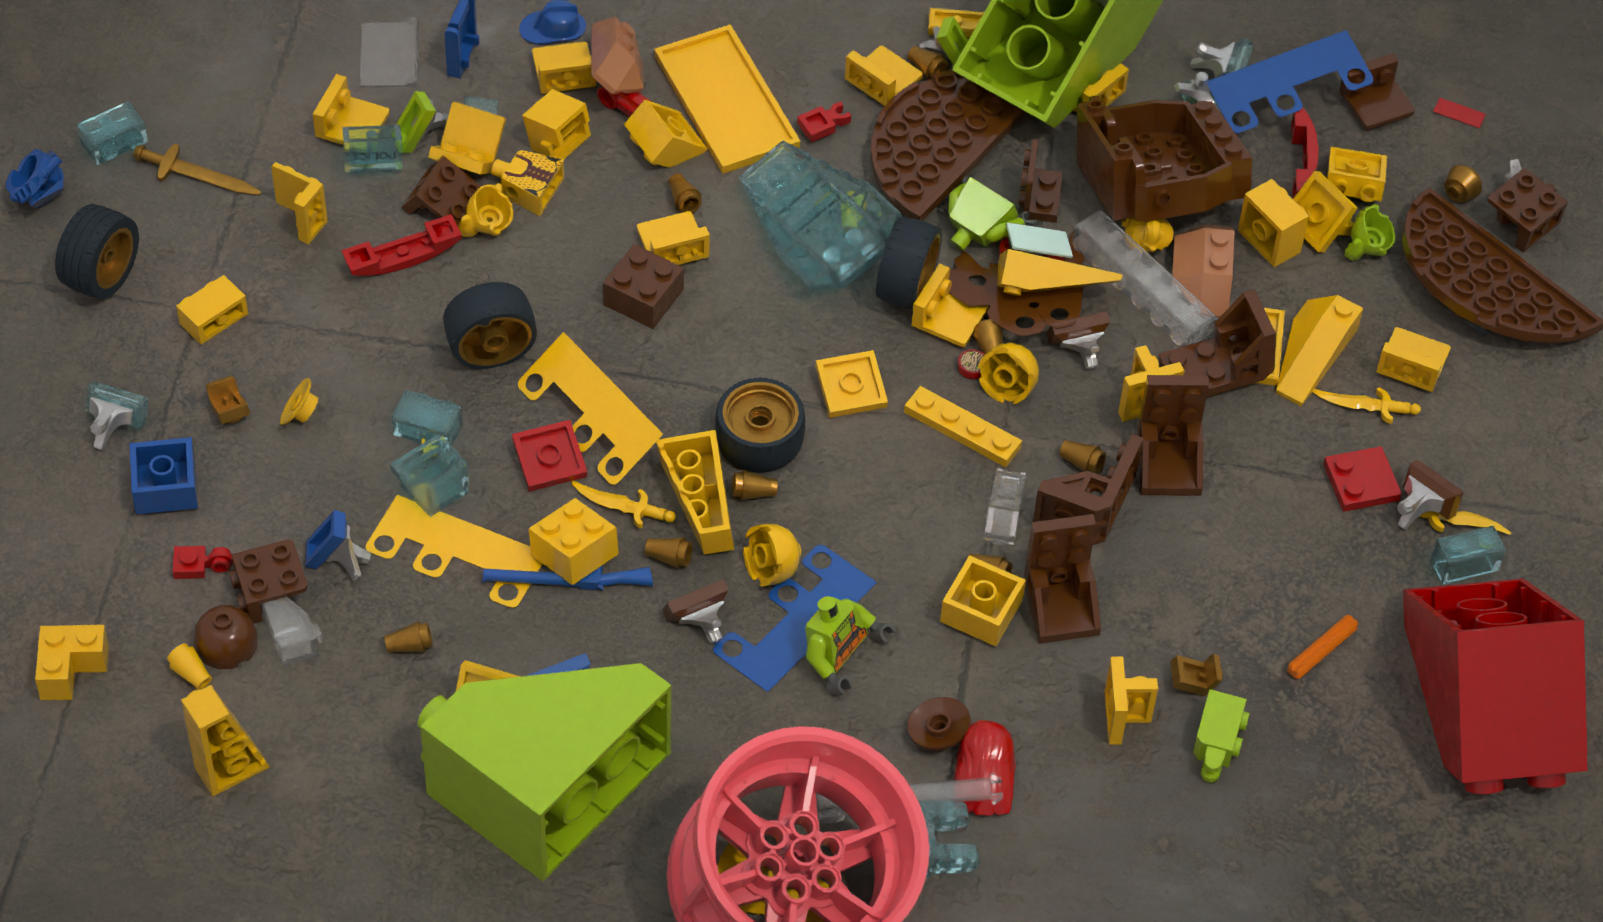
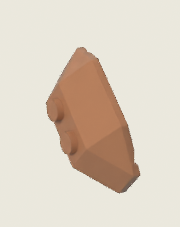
M616 17L595 22L591 26L592 77L611 94L641 92L644 89L643 61L634 29L627 22L622 23Z
M1202 224L1174 237L1171 285L1184 301L1193 308V312L1199 318L1219 319L1229 308L1235 230L1232 227Z

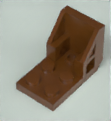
M1255 289L1243 292L1215 322L1214 338L1159 353V362L1161 367L1180 362L1185 371L1184 375L1208 376L1209 389L1207 397L1260 382L1267 378L1275 370L1276 332Z
M1147 375L1137 428V436L1143 438L1138 465L1141 495L1201 496L1203 490L1204 446L1202 418L1209 389L1208 376Z
M1132 434L1127 445L1121 444L1116 457V461L1119 462L1116 467H1110L1107 477L1090 471H1084L1042 481L1037 491L1033 522L1093 514L1096 522L1093 545L1105 542L1137 474L1143 438ZM1091 492H1099L1101 496L1099 497L1097 495L1091 494Z
M1093 514L1038 521L1031 524L1024 579L1026 580L1025 592L1039 644L1100 635L1101 623L1096 580L1090 562L1096 528Z

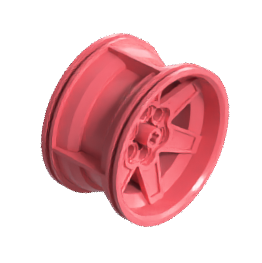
M817 727L783 728L755 737L731 753L720 765L708 782L702 795L682 819L674 835L667 863V889L677 922H755L739 907L763 901L765 903L764 922H805L809 910L825 922H902L915 905L926 879L929 863V840L925 818L913 790L896 767L871 746L854 737ZM784 786L777 821H767L754 814L740 800L742 797L760 789ZM816 793L828 798L842 808L860 829L822 833L819 830ZM799 824L803 826L807 835L799 834L795 830L794 825ZM717 833L746 856L745 861L721 874L718 872L716 862ZM764 835L773 836L776 839L777 845L767 843ZM820 846L830 848L833 856L829 857L823 854ZM873 859L874 888L870 903L867 905L851 894L841 881L840 873ZM760 866L768 867L772 871L773 877L763 875ZM816 877L824 878L828 882L829 888L821 887L817 883ZM791 887L795 889L799 894V899L790 897L786 888Z

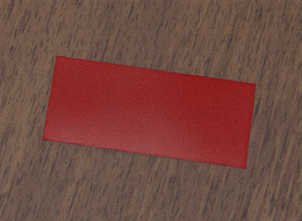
M1439 98L1433 111L1480 128L1486 115L1443 98Z

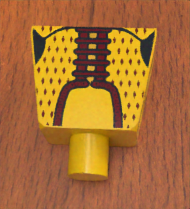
M521 150L516 153L511 163L496 159L491 169V175L501 178L502 193L508 196L510 201L541 216L564 179V160Z

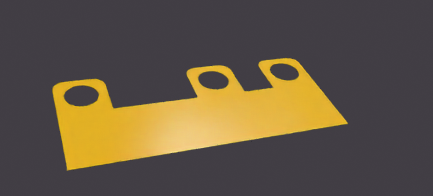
M564 332L518 381L519 389L530 400L538 399L555 382L583 411L584 414L572 426L574 433L581 425H588L592 429L590 440L586 443H578L581 452L588 450L602 433L608 437L615 446L599 462L597 469L612 485L617 484L663 435ZM532 374H539L543 378L542 387L536 392H530L526 388V380ZM613 457H618L623 461V469L616 476H610L606 472V464Z
M400 495L395 497L366 543L367 551L386 559L395 556L405 538L423 544V548L413 562V568L431 577L441 576L453 556L487 569L538 572L543 564L531 555V546ZM383 535L390 536L394 540L393 548L386 552L379 551L374 546L375 540ZM428 554H436L441 558L442 563L436 570H427L422 566V559ZM496 582L489 597L492 601L514 608L519 605L531 584ZM505 584H512L517 587L518 595L513 600H503L498 595L499 588Z

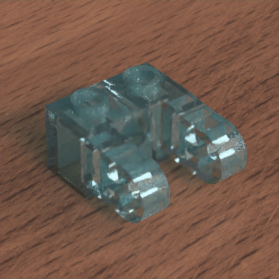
M918 801L925 818L929 840V863L926 878H929L930 874L967 873L977 869L980 866V859L975 845L938 844L934 831H956L967 827L970 824L967 805L963 802Z

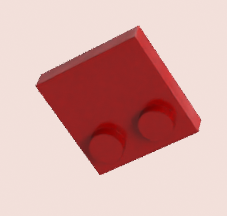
M570 420L512 434L513 446L528 492L587 477V469Z
M1382 446L1324 458L1323 465L1343 512L1400 501L1402 493Z

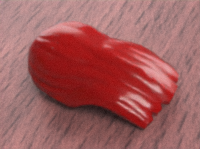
M978 720L969 726L963 739L960 741L954 774V809L961 811L964 808L966 812L971 813L973 811L975 816H992L994 813L1001 815L1010 812L1014 791L1016 761L1011 734L1002 724L994 721Z

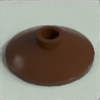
M936 697L921 703L913 710L908 719L907 728L910 738L918 746L928 750H942L956 745L963 739L971 725V718L967 707L962 702L950 697Z

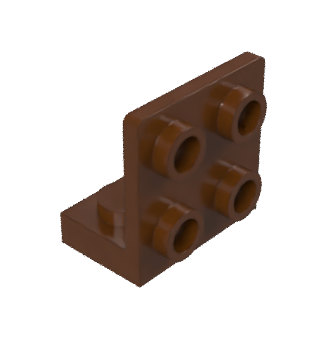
M1394 53L1365 62L1373 76V82L1370 85L1356 90H1349L1343 80L1341 81L1339 92L1366 130L1414 115V107L1394 80L1399 62ZM1352 69L1347 74L1348 80L1354 84L1362 83L1366 77L1361 69Z
M1033 139L1032 148L1025 150L1023 166H1028L1029 168L1023 167L1020 188H1026V190L1020 189L1018 206L1024 207L1023 211L1029 212L1028 219L1030 220L1036 219L1038 221L1057 223L1063 172L1035 169L1038 140Z
M442 155L428 167L401 208L409 215L418 208L423 210L425 207L439 218L452 214L458 226L461 223V218L466 215L469 199L481 185Z
M1523 168L1493 192L1487 200L1489 204L1519 227L1517 230L1519 235L1515 246L1523 253L1561 223L1568 204L1567 200L1526 168Z

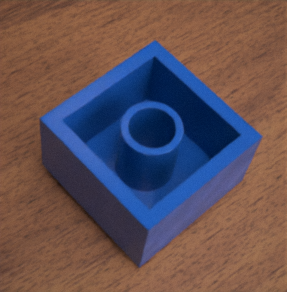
M192 437L129 443L131 488L136 514L198 508L196 464Z

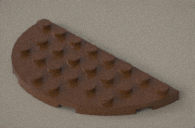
M953 70L933 74L932 79L920 84L914 82L897 93L886 104L876 120L870 148L871 166L875 179L887 199L908 218L923 221L1021 120L1026 112L960 76Z
M1430 187L1413 201L1402 227V245L1405 256L1417 278L1430 291L1432 296L1453 310L1457 316L1493 332L1517 338L1524 342H1570L1592 336L1603 329V319Z

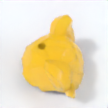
M501 184L484 185L475 191L468 201L466 215L461 218V223L458 224L462 236L473 237L478 232L497 236L511 224L514 211L508 196L501 193Z
M1127 218L1122 221V226L1126 227L1124 233L1125 246L1134 254L1141 255L1149 251L1154 252L1156 249L1162 250L1164 247H1168L1173 240V228L1166 219L1144 222L1135 221L1134 218Z

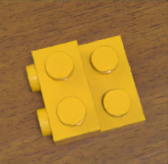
M1330 147L1326 178L1345 196L1356 197L1365 202L1382 201L1386 182L1387 156Z

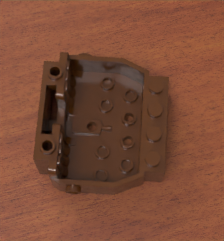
M1095 95L1090 96L1088 102L1077 104V164L1113 221L1134 218L1135 221L1148 222L1205 212L1226 201L1242 199L1245 193L1251 190L1252 156L1213 101H1199L1196 104H1190L1184 101L1151 100L1107 108L1106 103L1102 101L1100 96Z

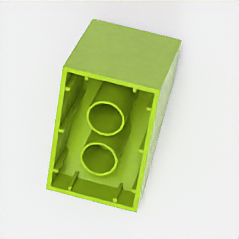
M991 0L952 70L1055 128L1077 107V104L1082 102V93L1087 86L1098 82L1106 71L1113 70L1136 49L1163 0Z
M642 663L469 682L463 684L448 700L442 695L436 696L424 707L417 722L421 730L423 750L421 761L424 763L427 794L544 882L671 754V684Z

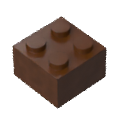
M633 244L603 282V305L654 329L684 290V268Z

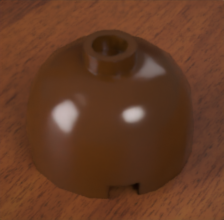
M219 605L209 609L199 618L194 632L195 650L207 666L216 669H233L238 667L237 663L243 662L245 659L248 661L253 657L258 646L257 630L251 617L242 609L231 605Z

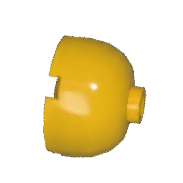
M1000 344L988 351L978 364V370L980 369L982 376L979 379L981 386L990 397L1001 403L1004 402V399L1013 402L1012 404L1021 402L1031 394L1038 382L1039 367L1037 360L1030 350L1019 344Z
M778 524L752 526L745 538L750 537L749 546L743 547L745 566L752 580H756L758 577L761 582L759 585L762 587L787 581L796 572L801 557V547L789 529Z

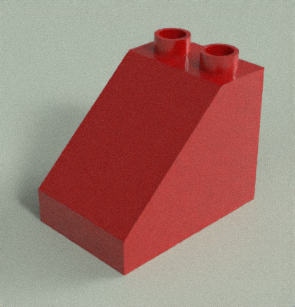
M1524 578L1403 589L1404 627L1443 766L1461 783H1465V790L1467 792L1475 794L1498 793L1504 789V779L1527 777V784L1533 787H1560L1566 784V773L1588 771L1584 620Z

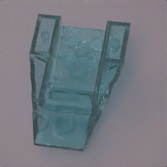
M783 140L739 176L779 258L811 290L847 287L883 256L891 231L896 221L902 217L901 213L869 182L861 178L858 180L852 177L849 172L843 169L838 170L822 159L817 160L810 153Z

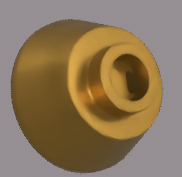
M1456 165L1449 170L1444 188L1451 200L1465 202L1477 198L1481 194L1482 181L1478 173L1471 167Z

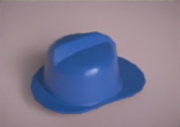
M552 0L544 6L542 11L526 16L520 23L519 32L523 39L533 44L570 41L583 35L586 30V22L578 13L577 5L566 0Z

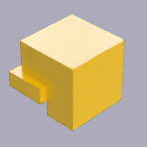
M551 89L522 115L531 150L542 155L564 160L591 136L588 125L590 118L586 103L554 89Z

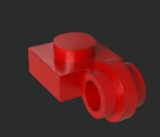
M174 546L173 577L174 579L205 578L206 568H211L217 573L227 572L233 565L232 554L225 547H216L206 556V546Z

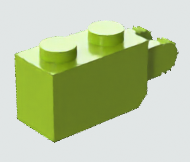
M1211 689L1208 693L1193 750L1197 759L1203 761L1201 776L1208 783L1218 781L1222 766L1229 768L1232 756H1239L1243 739L1237 737L1238 731L1246 730L1250 714L1244 711L1247 699Z

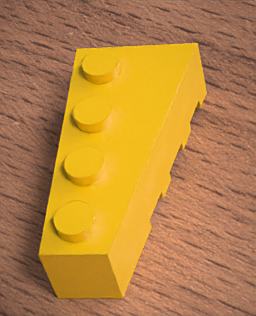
M716 430L658 439L656 446L660 462L703 554L734 550Z
M211 685L202 690H195L181 700L194 768L212 796L270 768L252 738Z

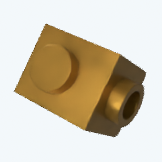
M230 375L205 385L211 409L221 424L236 423L242 417L250 415L248 404L239 393L234 376Z
M1212 654L1204 662L1179 655L1170 661L1173 687L1176 689L1206 696L1210 689L1213 690L1222 682L1223 671L1219 655Z

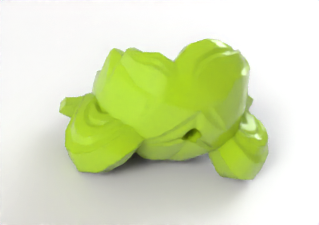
M1373 204L1357 214L1351 229L1352 242L1348 243L1344 254L1349 260H1358L1363 254L1384 256L1387 254L1386 251L1394 244L1395 233L1393 224L1388 216L1379 212V205Z

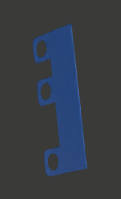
M1345 30L1209 80L1208 87L1230 127L1235 133H1241L1258 125V119L1249 104L1250 102L1267 97L1275 114L1283 117L1300 111L1303 107L1293 86L1337 70L1345 86L1349 90H1356L1370 85L1373 82V76L1348 31ZM1352 69H1361L1365 73V80L1362 83L1354 84L1348 80V72ZM1281 95H1289L1294 99L1295 105L1289 110H1282L1277 106L1276 101ZM1238 111H1244L1249 114L1251 120L1248 125L1240 127L1233 123L1232 116Z
M817 545L803 558V565L823 579L811 592L790 578L785 582L777 584L769 592V598L789 613L756 646L737 633L729 632L713 647V651L717 656L767 692L806 654L805 627L807 622L817 612L818 601L826 596L839 600L846 598L857 603L877 583L824 545ZM817 553H826L831 557V564L825 569L816 568L812 564V557ZM783 586H792L797 590L798 596L792 602H784L778 597L779 589ZM729 640H736L741 643L743 650L740 655L729 657L722 650L723 644Z

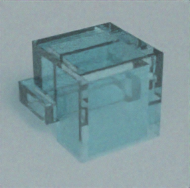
M440 433L390 463L391 472L400 480L403 490L430 517L469 493L468 464Z

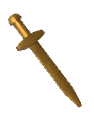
M173 144L165 155L147 150L144 145H138L134 148L133 157L136 161L141 162L144 160L159 165L157 177L160 182L165 181L174 171L237 193L261 194L260 190L243 180L178 159L180 152L178 144Z

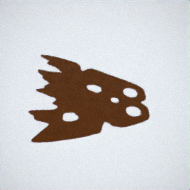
M1072 231L1068 241L1073 257H1065L1063 261L1081 265L1084 262L1082 241L1077 231ZM962 251L961 255L955 258L956 269H950L949 280L952 281V286L949 293L969 306H990L987 311L989 319H993L994 323L1016 335L1028 336L1042 332L1046 325L1053 328L1070 326L1077 321L1055 326L1051 324L1080 317L1083 286L1053 289L1045 292H1021V296L1007 294L1003 292V287L997 286L998 264L990 263L989 268L981 267L965 251ZM1029 252V254L1046 257L1045 254ZM981 275L987 282L983 286H976L970 282L969 277ZM1036 302L1039 304V307L1031 308L1029 304ZM1061 308L1065 309L1069 316L1064 320H1055L1050 316V312ZM1020 317H1030L1034 320V325L1030 328H1020L1015 322Z

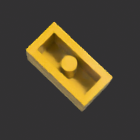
M225 275L207 283L204 288L184 298L176 305L179 324L200 345L248 314L246 296Z

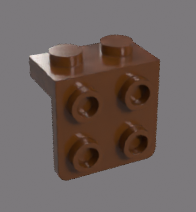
M287 539L232 554L234 570L229 571L233 589L239 588L241 595L237 596L238 606L251 617L254 624L263 621L260 604L300 594L308 589L299 556L292 540Z

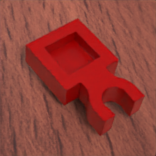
M840 101L833 104L829 110L825 111L820 106L797 116V124L810 142H814L835 133L836 126H844L851 123L852 115L849 112L840 114L843 112V104Z

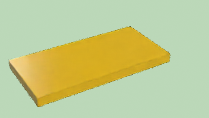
M731 24L654 49L655 59L722 174L800 148V139Z

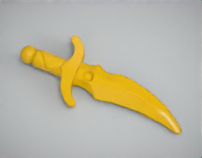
M1379 387L1376 389V395L1381 400L1370 398L1366 395L1337 394L1318 389L1312 391L1320 398L1337 405L1353 409L1363 408L1369 411H1381L1382 420L1389 424L1393 423V416L1389 412L1409 414L1410 412L1413 415H1417L1421 411L1420 405L1416 403L1410 405V402L1391 400L1389 394Z
M577 481L571 482L582 495L601 506L619 509L623 513H634V524L638 528H643L641 519L644 516L667 522H673L676 518L673 511L649 505L647 494L642 489L638 490L640 501L635 502L626 495L599 491Z
M1426 511L1419 516L1427 518L1430 525L1439 532L1444 530L1445 526L1440 522V520L1454 525L1483 527L1511 534V531L1499 523L1467 511H1457L1456 516L1449 520L1435 511Z

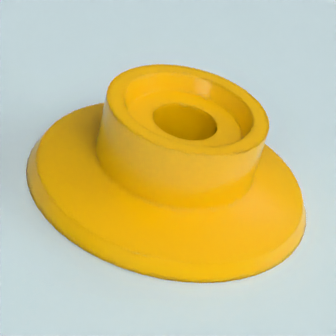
M305 378L290 396L280 417L281 425L288 424L293 418L304 423L313 413L318 403V397L309 392L312 383L310 378Z

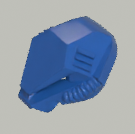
M38 149L31 151L22 159L18 170L13 169L8 175L6 189L10 193V200L13 202L19 201L22 204L28 202L30 206L36 209L50 202L64 190L63 171L59 167L63 161L53 151L47 153Z

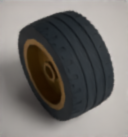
M97 204L85 205V207L79 209L70 219L58 243L55 259V271L58 280L69 288L91 297L105 299L112 296L127 279L136 259L139 247V230L136 222L120 212Z

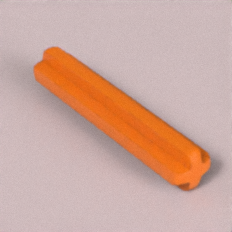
M1345 615L1288 664L1287 672L1294 679H1300L1357 630L1358 621L1351 615Z

